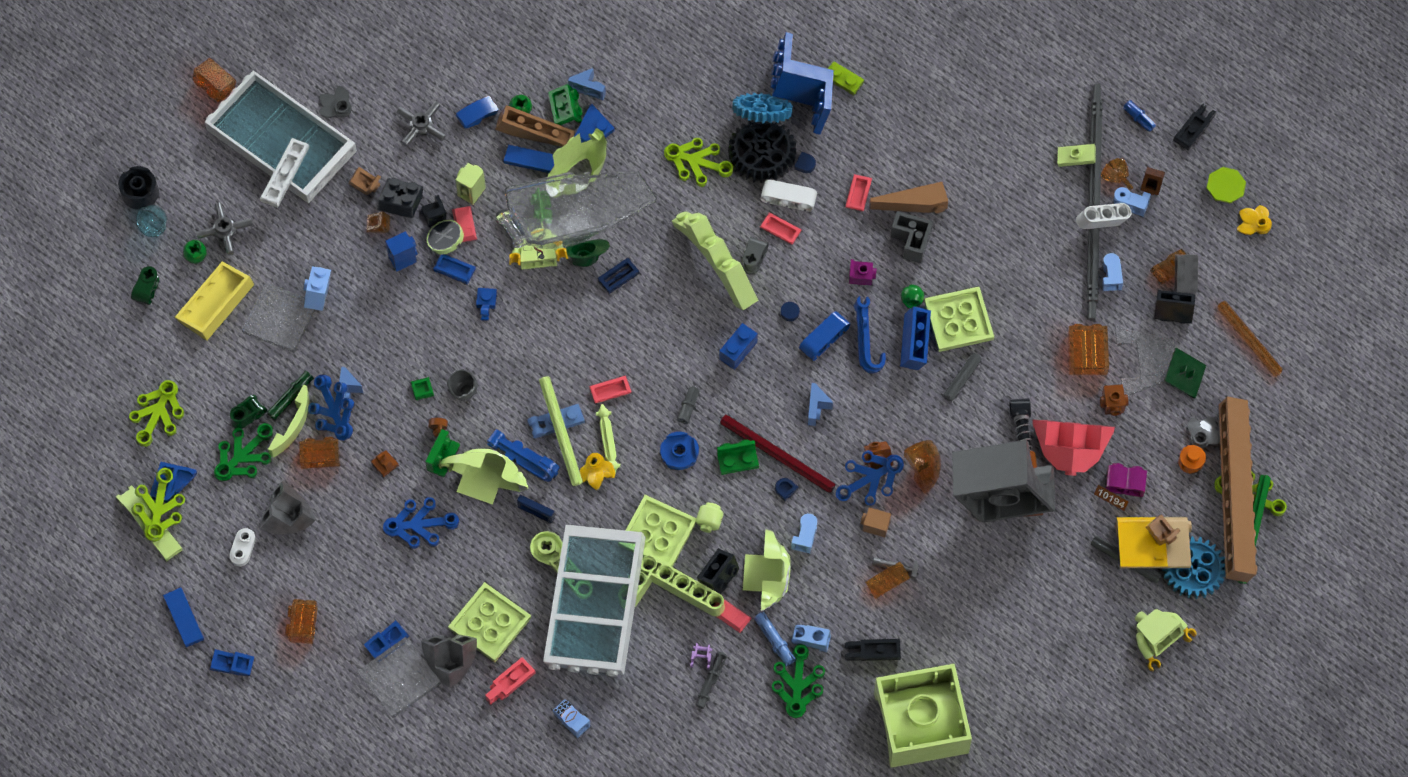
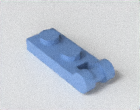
M579 404L560 409L566 429L585 423ZM549 413L533 416L527 420L529 426L533 429L532 435L534 438L555 432ZM544 423L545 427L540 428L539 424Z

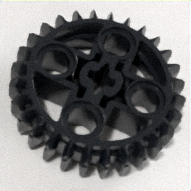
M748 121V125L741 124V129L736 127V133H732L728 147V157L734 166L735 172L740 170V176L746 174V180L753 177V183L758 178L761 184L763 179L770 180L771 177L777 181V175L783 178L784 172L788 173L789 167H793L797 152L796 141H794V136L790 135V129L785 130L784 124L779 126L777 122L769 123L766 121L765 123L755 121L752 123ZM764 131L765 133L761 136L757 132ZM782 143L785 144V154L783 153V151L778 149L782 145ZM739 146L746 151L742 157L739 155ZM762 165L767 167L766 169H759Z

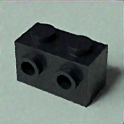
M1158 290L1154 319L1192 324L1196 294Z
M718 548L697 576L698 582L721 594L726 590L731 579L738 573L739 566L735 556Z

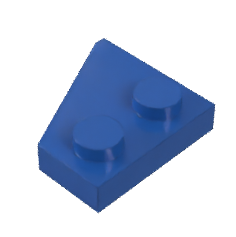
M593 104L589 106L575 134L577 136L580 133L581 143L591 140L589 134H593L596 128L604 133L605 138L615 131V128Z
M160 462L158 471L162 468H168L173 473V479L166 485L164 502H169L176 494H179L197 475V470ZM160 475L162 480H166L164 475ZM156 477L150 492L153 500L156 499L158 488Z

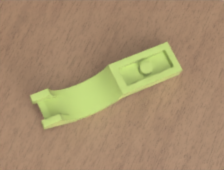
M131 485L128 487V491L121 496L117 495L116 498L130 512L144 532L145 525L139 516L133 515L131 508L136 503H141L151 521L153 514L143 499L135 495V488ZM135 507L137 512H141L139 507ZM151 529V534L156 535V531ZM167 529L164 530V535L159 541L152 542L166 561L182 551V547Z

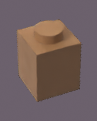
M869 507L867 514L863 513L860 524L863 525V531L886 537L891 521V513Z

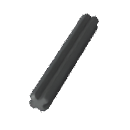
M1099 536L1093 538L1091 542L1093 547L1120 562L1118 547ZM1131 568L1154 583H1157L1162 576L1154 568Z

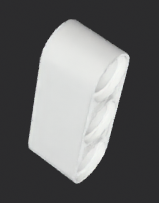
M766 180L760 199L764 203L770 202L769 204L783 207L788 206V208L802 211L806 209L807 212H811L814 209L817 191L809 187Z
M1125 203L1089 206L1076 217V223L1082 229L1119 226L1131 216L1132 212Z

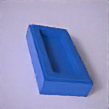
M441 254L433 270L468 285L476 267Z

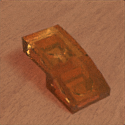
M1182 249L1170 254L1166 260L1151 268L1150 272L1161 284L1175 277V255H1187Z
M900 561L865 583L875 599L911 579Z

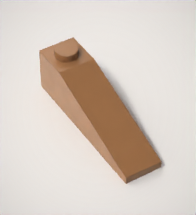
M507 105L500 112L495 130L511 136L562 147L574 136L575 132Z
M937 182L870 198L869 207L872 210L941 213L948 208V198L943 182Z

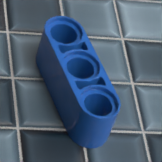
M837 311L833 312L801 342L799 349L812 361H815L817 356H820L830 347V343L833 344L844 334L843 331L846 332L849 329L850 322Z

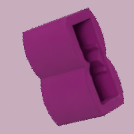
M1113 463L1107 468L1105 489L1115 494L1143 497L1146 488L1147 470L1140 466L1127 468L1123 464Z

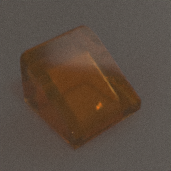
M382 211L368 215L367 232L389 233L390 216Z

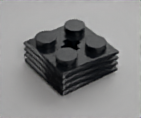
M388 178L377 200V210L413 218L423 197V186L417 185L415 182L408 183L397 178Z

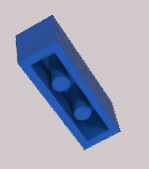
M913 306L904 314L900 367L919 370L927 364L931 310Z

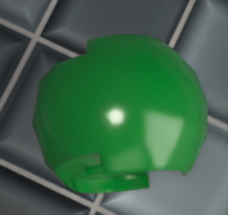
M515 95L509 102L510 107L528 114L532 110V102L525 95Z
M191 240L185 244L183 256L188 262L197 264L206 257V246L199 240Z
M909 285L902 290L901 301L908 308L919 306L924 301V291L917 285Z

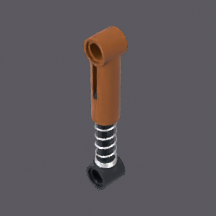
M1012 399L1009 401L1010 417L1014 419V424L1017 426L1015 432L1018 434L1016 439L1029 442L1033 468H1036V454L1034 451H1031L1033 446L1030 445L1032 439L1029 437L1031 432L1028 429L1030 426L1028 421L1031 417L1030 399ZM1043 513L1028 516H1042Z

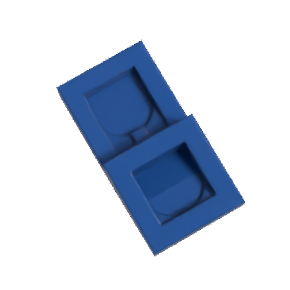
M487 96L461 109L455 116L463 127L467 129L480 124L482 119L497 114L499 109L492 99Z
M395 620L383 632L376 633L364 646L377 660L407 639L409 635L398 621Z
M215 649L210 670L250 676L254 656L239 652L233 654Z

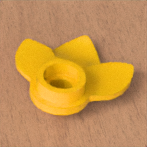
M1259 205L1255 210L1244 208L1239 211L1243 223L1237 227L1238 232L1252 235L1256 232L1266 234L1270 231L1272 221L1269 218V211L1266 207Z
M599 453L590 454L586 459V464L579 470L583 482L588 481L589 485L595 490L600 488L604 477L615 478L613 464L605 461L604 457ZM597 459L596 464L592 465L593 460Z

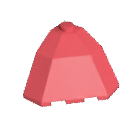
M1033 420V426L1044 457L1057 470L1065 471V475L1076 476L1077 472H1086L1100 460L1115 427Z

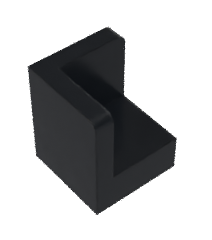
M435 195L434 203L421 207L429 227L446 220L447 212L439 195Z

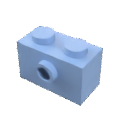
M312 266L309 280L305 279L303 290L306 291L304 308L323 311L329 288L330 269Z

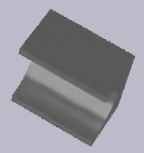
M1027 440L952 452L953 496L979 521L990 522L1055 511L1054 467L1048 465L1033 468L1029 442Z

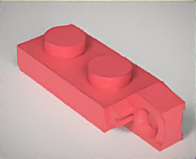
M521 657L492 681L491 690L485 695L486 700L491 705L499 698L501 700L507 698L536 674V671Z

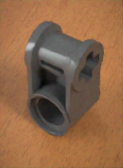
M754 237L749 238L743 255V269L745 273L753 275L759 271L763 258L766 256L769 242Z

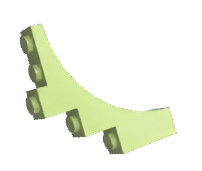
M679 213L672 220L674 227L687 236L704 255L722 281L734 305L744 310L759 301L741 263L732 258L724 240L715 235L707 216L701 213Z

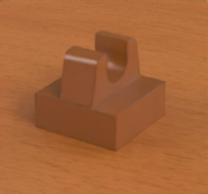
M387 450L381 452L371 461V464L383 477L399 466Z

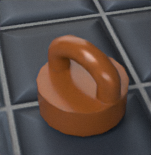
M444 418L429 419L428 427L433 429V435L438 437L441 429L446 430L448 428V421Z

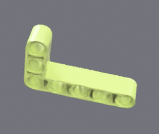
M649 555L642 558L639 581L643 583L638 585L635 607L653 582L712 616H720L724 612V598L721 594ZM647 565L654 566L650 570L645 569ZM664 574L670 575L667 579L661 578ZM679 584L687 585L685 588L677 587ZM623 585L619 591V601L623 609L626 606V601L623 599L627 597L629 585ZM697 593L703 594V596L700 598H697L694 595ZM714 602L720 603L718 607L711 606Z

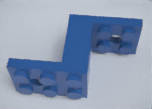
M786 32L783 39L780 38L778 43L779 50L774 52L772 62H775L771 75H774L770 88H773L772 96L813 106L812 112L815 113L813 114L811 125H814L813 133L820 135L831 111L834 70L791 60L793 34Z

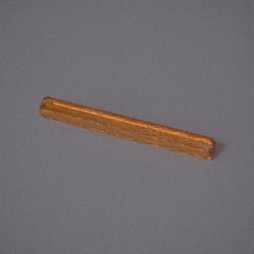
M1222 301L1217 307L1218 310L1273 376L1280 375L1283 368L1227 301Z

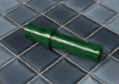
M305 370L295 382L290 384V388L266 413L276 420L298 396L302 386H307L314 380V377Z

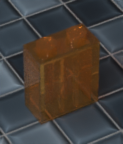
M1074 324L1069 326V375L1108 374L1107 326H1102L1101 324H1093L1092 326Z

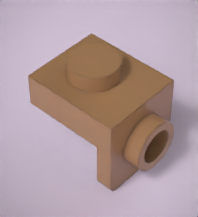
M358 167L348 184L363 194L368 195L371 192H376L380 186L378 181L381 176L376 175L374 177L361 167Z
M1162 514L1158 515L1145 527L1159 546L1165 543L1171 544L1177 539L1176 535L1180 532L1179 528L1173 529Z

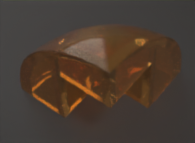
M932 440L921 441L904 450V457L915 470L914 480L924 494L935 485L941 470L940 454Z

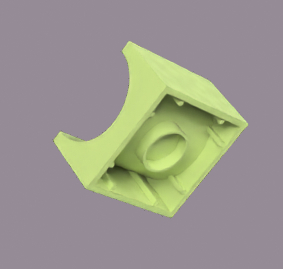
M955 664L876 678L874 695L875 700L879 702L884 720L890 768L969 753L972 737Z

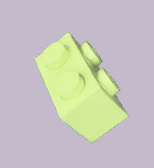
M467 163L464 168L462 167L459 170L456 178L458 197L474 205L485 190L484 171L479 166Z

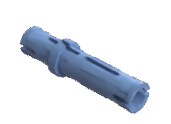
M765 612L757 614L754 620L771 643L774 653L778 654L785 666L793 664L796 659L787 647V642L783 641Z

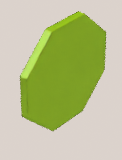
M1221 167L1209 174L1206 189L1216 201L1230 204L1243 197L1246 181L1238 170Z

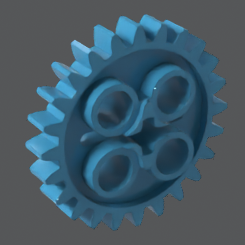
M746 93V96H736L732 104L733 113H736V116H741L742 119L748 118V121L754 120L755 122L765 123V121L772 123V121L779 123V120L785 121V119H789L792 116L793 105L788 100L763 93H753V95Z
M1192 536L1190 540L1191 568H1162V571L1167 572L1164 575V579L1170 578L1167 585L1174 584L1173 591L1180 589V596L1186 592L1187 598H1190L1191 594H1194L1195 599H1198L1199 594L1205 598L1207 592L1212 595L1214 589L1218 590L1219 584L1224 582L1222 577L1226 576L1224 571L1225 564L1223 563L1225 557H1219L1221 550H1214L1216 544L1210 547L1209 540L1202 543V538L1200 537L1197 542ZM1207 558L1211 563H1204L1201 559ZM1179 572H1185L1188 576L1182 577L1179 575ZM1204 576L1207 581H1200L1198 577Z

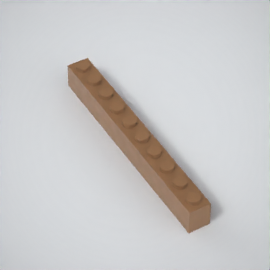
M1227 396L1219 404L1226 579L1248 582L1257 573L1255 561L1257 553L1255 547L1256 531L1254 529L1255 513L1253 512L1254 495L1252 494L1253 477L1251 474L1253 462L1250 453L1252 449L1250 442L1251 426L1249 425L1250 409L1248 408V400Z

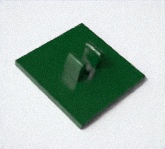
M1175 348L1164 381L1188 396L1196 398L1206 365L1182 350Z

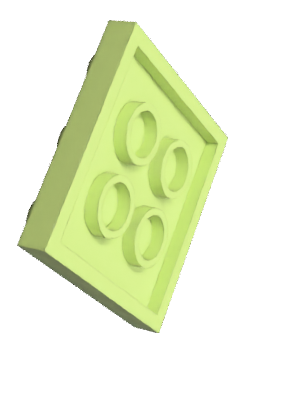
M980 287L924 298L926 309L931 310L930 324L938 352L994 340V334Z
M644 495L625 531L642 532L646 539L643 557L650 555L673 567L696 525V518ZM618 543L620 547L634 553L635 544Z
M484 582L451 622L448 629L456 635L477 638L476 650L493 662H496L529 622L531 615Z

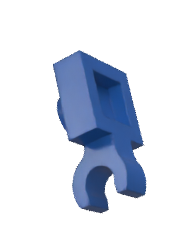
M478 288L476 307L481 308V320L489 321L490 309H496L497 289Z

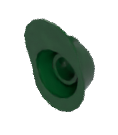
M595 239L573 242L567 245L565 249L567 250V255L571 257L573 265L588 267L596 263L599 256L609 250L610 244L607 240Z

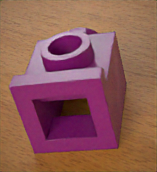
M851 259L849 284L872 286V279H876L877 268H873V262H859Z

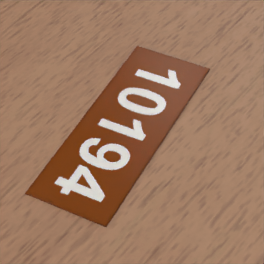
M1100 485L1097 486L1094 495L1125 511L1129 502Z

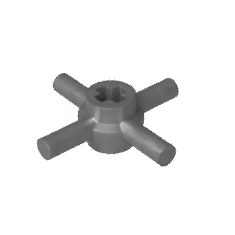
M435 101L426 113L419 112L415 115L402 107L398 108L397 113L409 120L411 131L402 141L404 146L407 147L417 134L425 135L429 133L440 141L445 139V134L432 127L431 117L441 106L438 102Z
M219 202L215 204L218 219L213 228L198 231L196 234L198 239L215 235L219 239L224 240L227 255L234 254L231 237L237 229L253 226L251 218L233 222L225 217L222 203Z

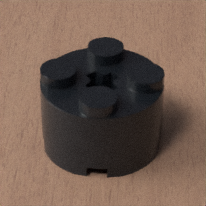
M134 166L121 174L118 186L125 205L137 210L151 208L159 196V188L153 173L146 167Z

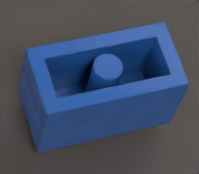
M406 231L385 241L388 257L396 272L417 262L416 255L418 253L415 248L417 245L412 236L409 237Z
M742 323L719 350V360L735 370L757 344L758 333Z

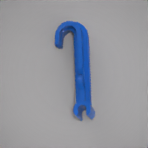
M859 296L854 303L857 315L859 363L866 372L877 373L885 365L886 354L882 353L880 355L879 364L871 363L868 315L870 299L866 297L862 304Z
M497 429L487 440L488 446L495 450L499 448L505 452V456L511 461L516 459L517 465L543 481L550 482L552 478L558 475L560 466L546 456L538 455L529 448H523L521 441L510 442Z

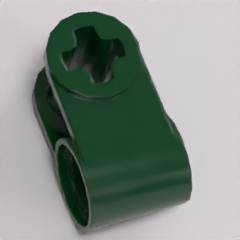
M147 266L141 270L131 293L132 300L147 305L152 303L151 299L154 298L159 284V277L154 267Z
M253 394L231 409V424L235 429H243L265 415L267 408L262 406L258 401V397ZM237 416L243 417L240 420L235 419Z

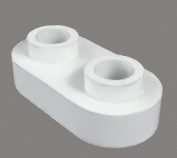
M241 529L235 536L230 551V560L235 566H244L250 559L256 541L255 534L251 529ZM244 535H248V536H249V537H248L247 539H245V540L242 539V537H243ZM238 553L243 554L241 557H236Z

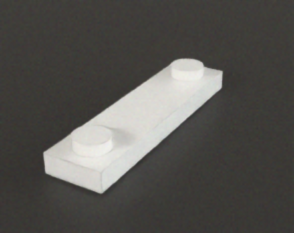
M291 139L260 198L261 202L279 207L309 149V144Z

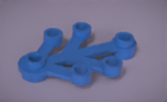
M318 375L314 379V385L318 390H321L328 408L322 407L318 403H310L308 411L310 414H321L333 418L336 425L328 423L325 419H318L315 422V428L320 431L334 432L338 440L345 441L353 433L349 419L351 410L354 407V401L344 398L347 385L343 382H337L334 385V391L337 393L334 402L329 390L332 384L331 378L328 375ZM341 407L344 409L342 418L340 415Z
M865 451L862 454V460L865 463L874 462L883 465L879 469L859 465L854 460H848L845 464V469L848 472H858L866 476L848 486L840 485L836 490V497L840 501H847L851 497L852 492L871 482L869 492L865 496L864 501L868 506H872L876 502V492L880 477L888 473L886 484L883 485L881 492L884 496H890L893 493L892 486L895 475L904 468V461L899 455H890L885 458L874 455L872 451ZM867 453L870 454L871 459L866 460L864 455ZM896 461L898 466L892 467L891 462ZM853 463L855 468L849 469L847 465ZM889 487L891 492L885 493L884 488ZM846 489L847 495H842L840 490ZM872 496L874 502L869 503L867 497Z
M428 497L424 500V506L412 520L403 522L409 513L416 510L415 501L410 499L405 502V508L396 518H389L384 522L383 530L386 535L391 537L399 536L408 543L410 548L416 549L420 546L419 538L415 535L410 536L404 531L412 529L427 540L430 546L435 547L439 544V536L428 532L424 528L444 525L447 529H455L459 525V518L455 513H447L444 517L423 519L429 511L436 507L435 500L432 497ZM428 502H433L432 506H427L426 504ZM409 504L414 505L413 508H407ZM453 517L454 521L449 522L448 518ZM391 524L396 525L394 529L389 528ZM436 538L437 540L436 542H431L430 539ZM412 540L418 541L414 545L410 543Z

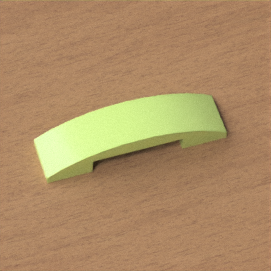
M306 385L302 386L295 399L298 411L285 435L277 433L268 448L269 454L273 458L293 443L305 424L309 406V392Z

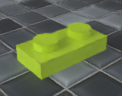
M834 61L828 68L834 70L833 84L853 96L864 83L863 78Z

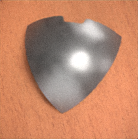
M281 481L269 499L271 501L269 508L262 514L260 529L273 534H292L309 527L315 522V517L303 497L290 485Z
M443 635L421 641L423 654L428 666L438 680L450 688L457 684L470 669L476 654L477 638L465 635L444 638Z

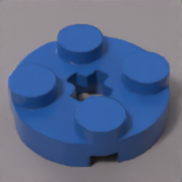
M673 432L666 437L660 446L661 459L670 469H688L696 463L699 456L698 443L688 433ZM677 447H681V450H685V452H683L681 455H678V453H675L674 451H677Z

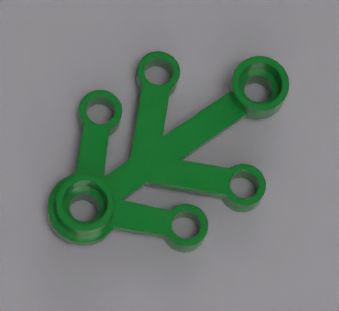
M267 423L259 425L257 428L258 435L243 449L242 439L244 438V431L241 428L234 429L232 432L234 438V457L228 462V452L231 449L230 444L227 441L220 442L218 445L220 449V463L214 469L215 477L219 481H228L232 476L241 475L254 478L258 473L255 466L249 465L247 468L235 467L239 463L261 462L263 465H267L271 462V456L268 452L250 454L263 440L272 438L273 429L271 425ZM264 431L269 432L266 436L262 435ZM237 432L242 433V435L239 437L235 436ZM223 445L228 446L225 450L221 449ZM264 456L269 457L267 461L262 460ZM250 469L255 470L253 474L248 473ZM222 470L228 471L225 475H222L220 473Z
M803 644L796 645L793 649V656L796 659L795 679L785 670L784 663L776 662L773 668L774 673L779 675L793 690L792 698L784 690V684L781 681L777 680L772 684V691L778 694L787 704L786 712L792 718L802 717L805 714L806 705L816 697L818 698L823 695L822 685L815 684L812 686L811 692L801 699V692L825 675L824 667L817 665L814 667L813 672L802 680L804 660L809 655L808 648ZM803 649L804 653L799 654L797 651ZM781 666L783 670L777 671L776 667ZM819 669L822 670L823 673L818 675L815 671ZM780 685L782 688L780 690H776L774 686ZM819 688L821 692L815 693L814 689ZM794 705H797V706L800 707V709H799V710H793L792 707H793Z

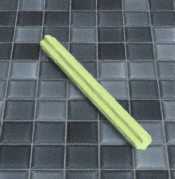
M549 376L539 379V383L572 486H578L583 483L552 382Z

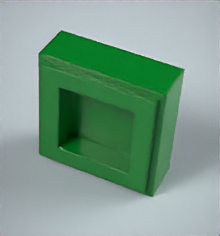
M429 377L411 381L416 401L434 396Z

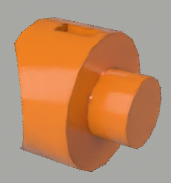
M1196 445L1184 447L1178 460L1180 468L1189 474L1201 470L1206 460L1205 452Z

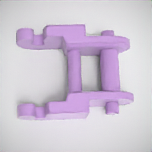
M696 643V646H693L695 651H692L690 667L693 668L694 659L700 657L708 660L707 669L709 670L711 653L709 651H712V648H710V645L702 647ZM697 651H707V655L697 654Z

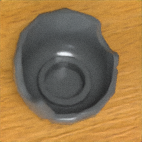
M461 369L456 370L450 375L447 386L455 399L464 401L476 394L478 383L470 371Z

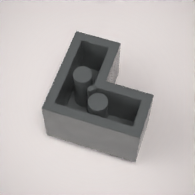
M897 211L891 229V237L906 241L903 259L922 264L932 233L933 221Z

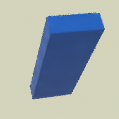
M508 144L504 164L550 173L554 167L553 154Z
M182 588L164 594V599L185 647L203 641V635Z

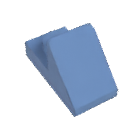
M593 68L569 77L568 85L576 89L577 92L603 100L606 95L603 84L597 81L592 82L594 78Z
M341 367L339 382L347 385L344 398L351 399V392L363 393L362 385L346 367Z
M812 383L808 425L816 426V420H820L821 409L832 410L833 402L816 383Z

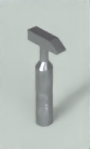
M874 558L873 561L874 566L899 572H912L911 579L916 580L919 567L917 561H915L913 569L905 567L903 564Z

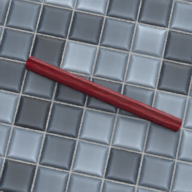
M724 415L720 424L745 440H754L757 448L826 492L831 493L836 486L834 482L730 416Z

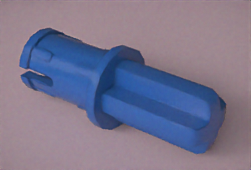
M1129 100L1124 105L1123 109L1134 118V122H1138L1149 132L1155 128L1156 124L1132 100Z

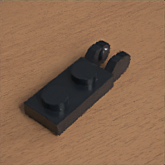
M1204 103L1191 115L1173 139L1175 143L1188 151L1216 115V111L1212 110L1206 118L1201 116L1207 107Z
M863 639L844 643L846 649L860 648L861 653L845 654V660L847 661L901 660L900 639Z

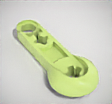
M540 532L531 541V553L535 559L550 565L558 574L563 542L553 532ZM544 543L546 545L551 544L549 551L547 549L543 550ZM568 557L566 572L582 573ZM564 579V582L580 599L591 597L593 586L590 581L577 580L578 583L576 584L574 579ZM580 586H588L590 588L589 593L581 594L578 591Z

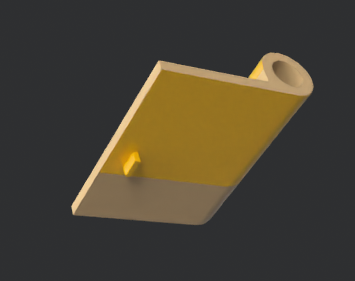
M1116 517L1120 568H1191L1189 533H1191L1192 524L1191 521H1188L1187 517H1164L1173 529L1179 528L1180 532L1176 535L1177 539L1169 545L1165 543L1160 546L1145 528L1156 517Z

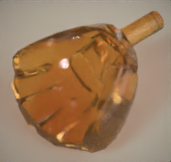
M1116 158L1109 161L1102 170L1101 177L1112 183H1121L1123 181L1129 190L1133 189V186L1127 180L1129 170L1125 159Z

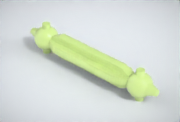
M601 404L599 411L596 412V416L601 418L599 424L605 458L613 464L616 474L620 464L615 461L617 456L611 421L608 418L611 415V411H608Z

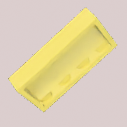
M222 261L175 318L197 335L208 340L250 291L254 283L250 276Z

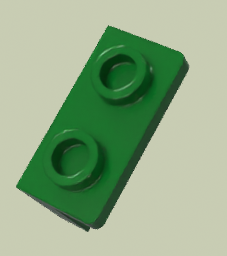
M566 84L548 92L555 124L561 126L573 120L578 123L582 122V109L578 103L579 94L576 89Z
M441 429L425 461L427 471L441 477H445L449 469L447 467L440 469V462L449 456L456 455L460 448V443L451 440L449 432Z
M742 440L736 444L725 443L717 447V458L721 475L759 468L754 440Z

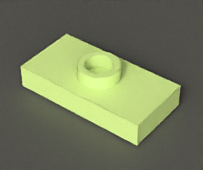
M1095 144L1058 147L1057 164L1059 167L1094 164L1096 161Z

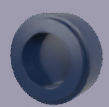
M786 302L782 305L781 316L784 320L791 322L799 317L800 308L796 303Z

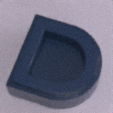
M801 152L794 170L802 173L813 172L816 167L815 158L810 154Z
M782 478L776 482L775 492L782 500L786 501L799 487L790 479Z

